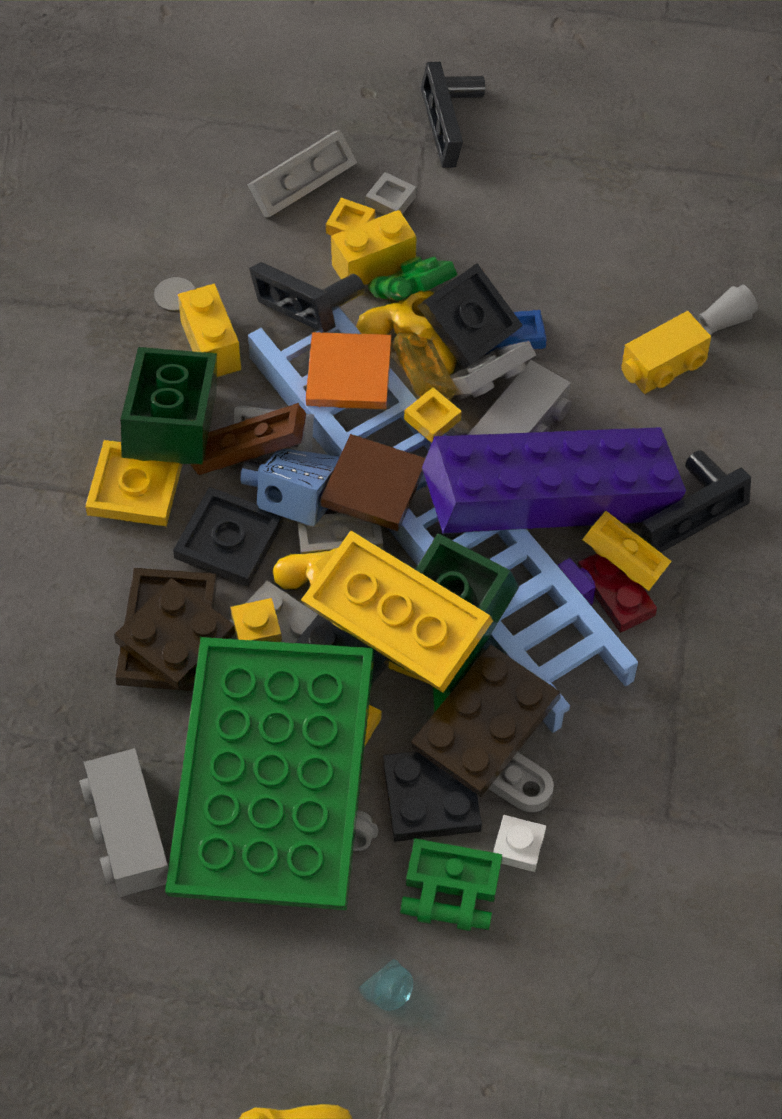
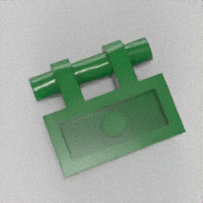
M418 256L401 263L400 267L402 270L390 275L391 277H375L370 281L368 288L376 298L402 300L418 291H428L458 276L452 261H438L436 257L422 260V257Z
M414 838L406 886L422 889L421 899L403 896L400 914L417 917V922L431 924V920L457 924V929L471 931V927L489 930L492 912L475 909L476 899L490 902L495 901L502 854ZM441 892L463 896L461 907L435 902L436 893Z

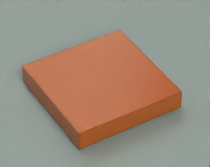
M312 332L306 406L387 409L391 335Z

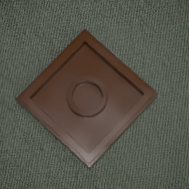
M350 434L321 496V506L399 531L423 476L422 466L426 458Z

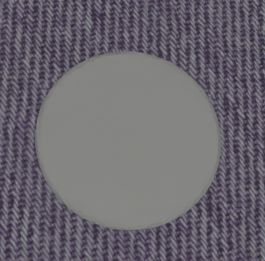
M172 277L158 284L154 297L157 304L162 308L176 311L179 310L178 294L193 290L195 287L187 279Z

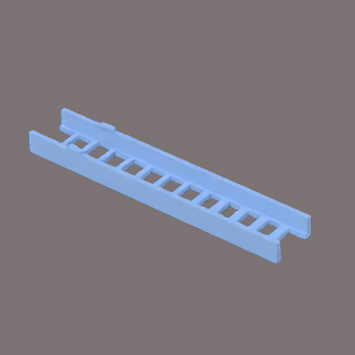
M340 308L332 311L336 327L326 333L361 334ZM262 328L248 334L250 359L288 406L299 403L306 414L314 415L313 437L328 455L340 457L350 434L366 438L399 418L405 422L415 435L393 448L411 453L424 445L429 451L432 443L404 420V410L417 399L391 368L389 371L387 398L391 408L346 432L333 416L346 408L306 406L308 374L301 377L289 362L310 350L312 334L282 351L277 348ZM424 473L416 491L427 485ZM435 507L417 518L408 508L399 531L387 528L417 566L434 540L426 528L439 521ZM527 529L465 532L452 540L471 549L497 533L509 548L490 558V560L509 570L522 562L533 576L532 579L519 586V589L483 646L485 650L491 644L554 688L553 681L596 654L603 659L625 687L634 682L638 666L636 658ZM547 592L559 608L513 636L501 620ZM572 623L585 639L538 667L526 651ZM561 694L560 700L543 720L552 733L562 727L564 713L569 711L570 705Z

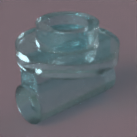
M392 959L359 986L358 989L368 1002L372 1001L381 1009L392 1011L401 1007L409 999L413 990V978L411 973L402 967L396 959Z

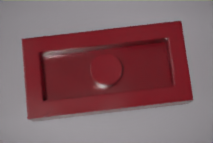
M596 553L578 562L579 569H586L592 576L595 583L594 596L620 633L656 616L657 607L642 585L629 579L625 572L607 558Z

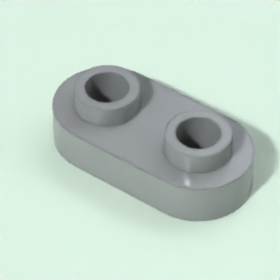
M517 752L488 789L522 811L538 812L546 808L551 802L554 783L551 775L545 769ZM532 788L538 794L534 797H529L523 791Z

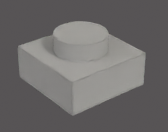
M384 172L366 194L365 206L373 208L383 215L400 210L403 214L416 198L417 187Z

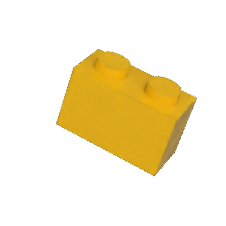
M400 210L391 212L332 235V266L340 279L354 273L359 276L363 285L369 284L377 276H389L402 270L400 267L401 263L416 257V235Z
M215 283L179 293L178 302L181 323L192 351L217 353V377L240 371L239 341Z

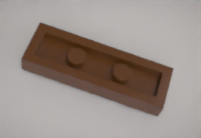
M299 403L210 431L203 465L191 464L190 466L198 475H202L302 443L306 412Z

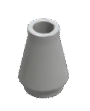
M745 285L737 288L731 286L706 311L699 314L698 319L701 326L711 335L718 330L751 320L752 314L758 311V304L752 292Z

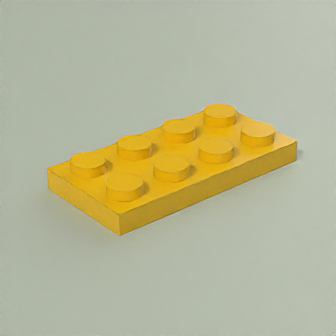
M353 531L348 533L301 599L304 605L441 692H444L493 622L489 614Z

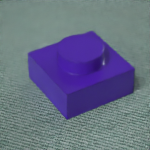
M571 558L558 564L557 566L592 606L595 583L589 572L584 568L579 569Z

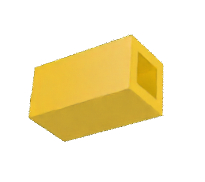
M686 311L625 344L621 365L623 374L630 383H635L644 394L657 387L663 388L669 385L678 375L687 370L694 371L705 363L708 357L711 335L689 311Z

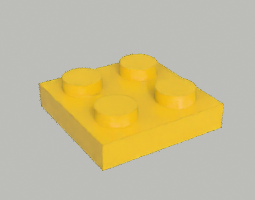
M104 440L85 506L87 515L167 527L182 464L122 458L121 442Z

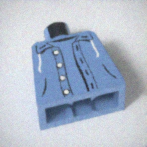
M281 449L276 451L265 464L247 460L241 471V483L258 488L257 505L260 509L315 527L328 510V508L321 506V496L338 462L339 456Z

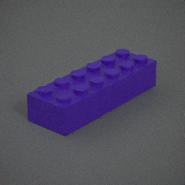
M661 427L434 436L422 466L442 533L594 525L605 511L621 523H640L682 500L686 492Z

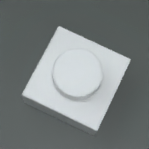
M503 815L493 853L502 854L501 864L535 872L545 836L546 825Z

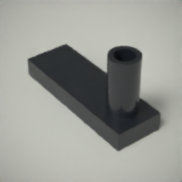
M427 62L420 88L442 168L456 167L463 140L451 98H483L485 95V79L483 76L445 77L441 62Z
M263 262L249 268L258 302L321 333H326L336 327L332 311L363 295L365 292L362 280L354 273L321 290Z
M704 451L694 452L687 459L685 467L704 488L642 521V539L661 553L750 503L751 476L742 467L727 475Z

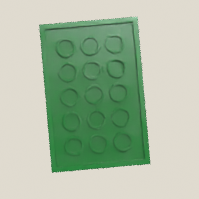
M201 637L165 889L168 897L347 910L374 663L373 648Z

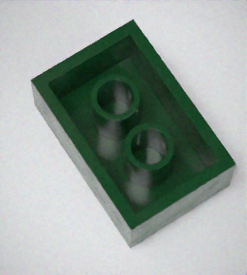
M138 347L120 419L122 458L203 465L217 393V353Z
M437 533L415 570L489 614L493 620L445 689V692L450 694L473 665L519 589V586L511 570ZM388 658V661H390V662L394 663L395 665H397V666L403 668L402 666L398 665L397 663H395L394 661H392V660H390V659Z

